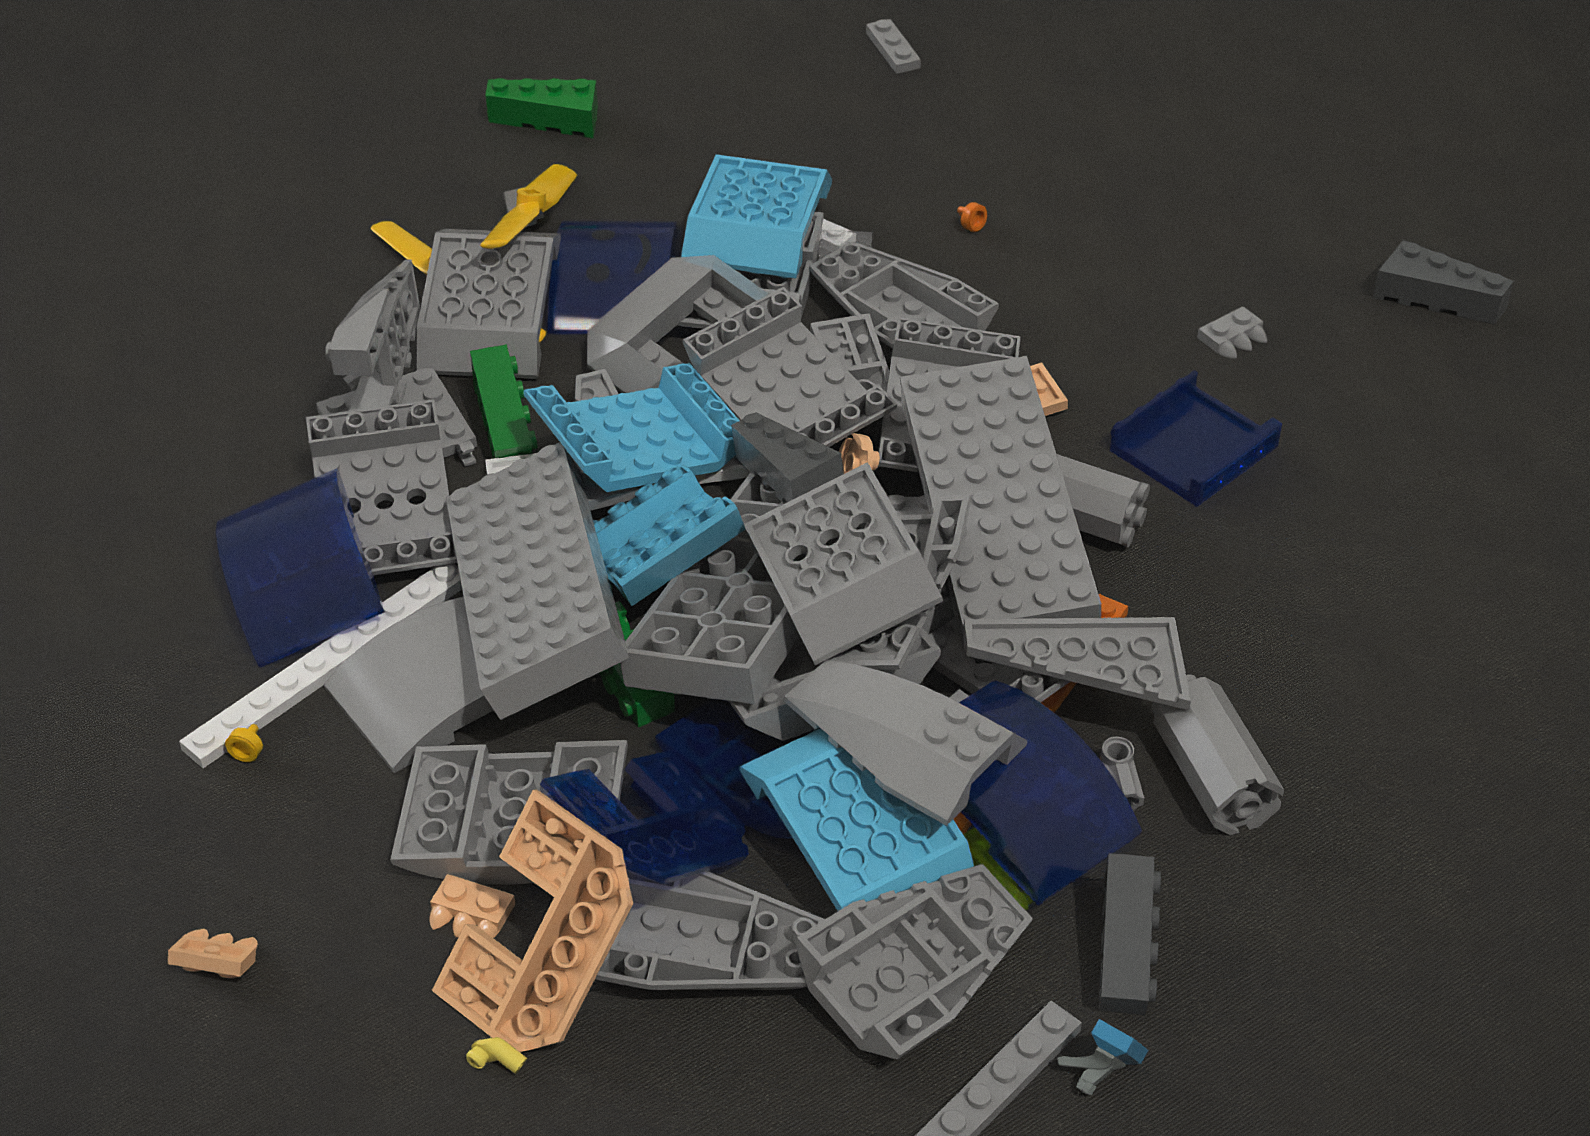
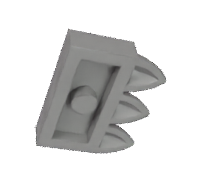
M1243 306L1198 329L1197 338L1217 354L1226 358H1237L1235 347L1245 351H1252L1250 339L1260 343H1267V335L1262 328L1263 321Z

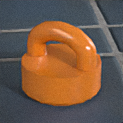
M971 202L966 207L959 206L957 208V212L961 216V225L964 229L978 232L983 228L987 221V209L985 206Z

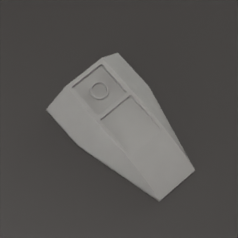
M853 241L809 266V271L851 316L869 313L879 341L892 349L898 317L985 331L999 307V303L955 277Z
M622 851L633 906L595 978L596 980L649 990H785L808 987L795 939L825 919L686 862Z

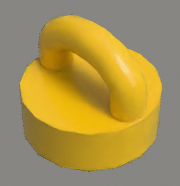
M256 724L250 725L248 729L236 728L226 739V749L235 759L242 762H252L262 751L263 743L257 735L259 728Z

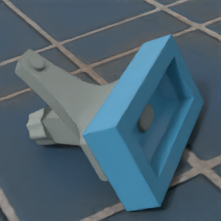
M1100 1019L1091 1033L1098 1046L1093 1055L1087 1057H1057L1058 1064L1062 1067L1086 1069L1082 1074V1078H1079L1076 1087L1079 1088L1078 1090L1092 1095L1097 1088L1096 1085L1113 1070L1125 1067L1126 1065L1141 1064L1148 1052V1049L1134 1038Z

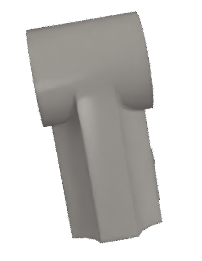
M1111 737L1102 745L1099 774L1106 782L1112 806L1121 813L1133 812L1144 804V795L1133 760L1134 746L1126 738Z

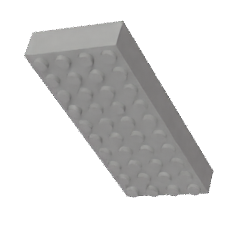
M1027 356L900 377L902 406L929 514H933L937 496L970 495L971 497L960 554L946 580L964 653H966L963 633L964 619L1101 618L1100 597Z
M560 442L545 446L538 453L526 459L516 460L509 467L497 473L488 474L480 481L466 488H459L446 497L480 690L500 720L629 658L580 470Z
M751 472L730 499L738 508L744 524L787 503L781 502L777 498L776 491L772 487L767 488L762 483V478L759 475H753ZM746 530L670 580L625 641L629 658L620 662L625 686L641 688L643 690L671 692L678 695L685 694L708 699L735 701L742 704H756L800 635ZM800 554L793 561H801L807 554Z

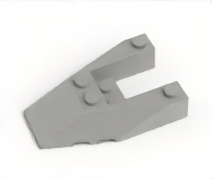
M404 260L366 292L336 328L332 341L326 345V359L328 362H331L334 375L361 376L349 411L402 404L407 387V382L402 380L404 367L410 368L412 356L409 352V342L415 341L420 313L412 260Z

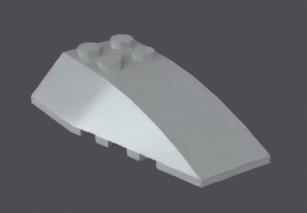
M970 495L937 496L933 514L899 515L917 546L939 592L960 554L971 504ZM862 523L856 529H864L868 527L870 523ZM838 538L830 539L829 545L836 543ZM932 607L831 657V660L856 664L875 670L901 669Z
M827 659L784 696V702L814 729L821 728L829 735L828 741L837 749L843 747L852 755V762L862 771L865 769L869 770L875 776V783L883 790L946 826L967 806L971 784L996 759L1008 765L1027 745L1026 739L947 696L901 677L856 664Z
M981 864L943 875L935 882L927 884L926 881L913 884L910 889L895 893L894 890L882 893L877 899L866 902L862 899L852 902L797 936L795 944L808 990L860 1050L899 1059L953 1022L1028 927L1033 918L992 873Z

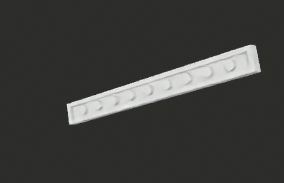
M454 563L438 565L181 739L179 742L182 751L202 768L211 764L228 752L225 741L234 729H248L250 725L256 724L260 730L322 687L330 676L354 652L377 634L409 615L446 601L462 590L458 566Z

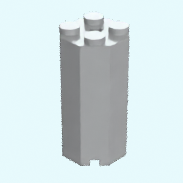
M1057 454L1079 530L1129 547L1134 537L1135 527H1141L1146 518L1147 508L1142 506L1148 497L1150 485Z
M1191 674L1186 675L1191 698L1189 710L1154 702L1151 706L1154 714L1153 723L1213 827L1229 835L1240 833L1237 827L1247 825L1249 830L1258 828L1280 809L1281 801L1278 795L1283 796L1284 788L1222 687L1206 677L1196 678Z

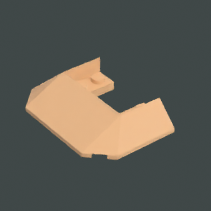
M534 789L499 858L554 897L523 960L475 924H465L432 989L435 994L489 1036L504 1039L520 1053L564 1040L633 906L622 849L546 795Z

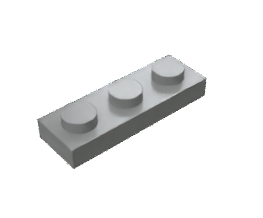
M882 19L866 24V34L896 74L920 68L921 59L891 19Z

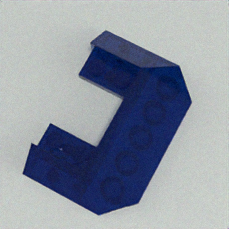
M673 750L631 759L624 769L633 778L631 787L657 813L655 816L639 820L590 769L543 778L540 783L541 793L622 849L627 872L662 885L745 860L749 855L748 845L742 843V836L745 833L744 823Z

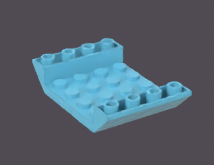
M716 154L688 215L681 257L715 255L734 270L747 271L752 274L775 275L781 278H797L802 264L804 238L819 199L827 198L832 185V178L828 170Z
M690 363L663 367L659 388H649L642 391L620 393L605 397H594L575 402H566L553 385L525 389L523 393L527 401L582 471L606 492L657 483L663 479V473L674 466L681 467L685 465L693 472L694 476L717 472L736 455L731 425L740 420Z
M685 465L681 467L674 466L663 473V479L654 485L647 484L635 492L636 497L627 503L620 502L608 510L609 515L600 521L593 520L609 583L631 606L746 530L735 503L726 496L713 499L705 493L693 472Z
M821 728L740 766L739 770L756 798L760 799L766 795L768 796L837 911L855 901L862 899L866 902L877 899L882 893L893 890L895 893L910 889L913 884L926 881L928 884L938 881L943 875L974 867L968 841L954 820L946 826L883 790L875 783V776L867 769L864 771L859 769L852 762L853 756L843 747L837 749L828 741L829 735Z

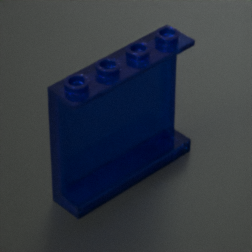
M1194 370L1184 378H1179L1174 385L1164 392H1159L1154 399L1144 406L1138 407L1127 418L1118 421L1111 430L1110 451L1198 507L1276 449L1279 445L1282 423L1272 417L1259 426L1197 388L1198 372Z

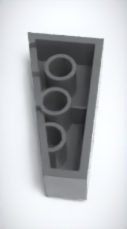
M757 412L748 414L742 420L731 425L736 458L753 475H759L762 478V483L767 488L772 487L781 502H789L844 474L840 452Z
M1108 854L1103 882L1102 922L1105 923H1103L1101 954H1103V959H1101L1099 1011L1146 1015L1148 1002H1155L1157 979L1150 978V965H1157L1158 942H1151L1152 929L1158 930L1160 907L1153 906V894L1160 893L1161 871H1154L1155 857Z

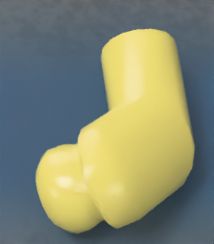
M499 1037L477 1040L471 1045L472 1049L466 1055L468 1063L476 1069L483 1068L486 1062L499 1061L514 1074L520 1070L527 1060L523 1054Z

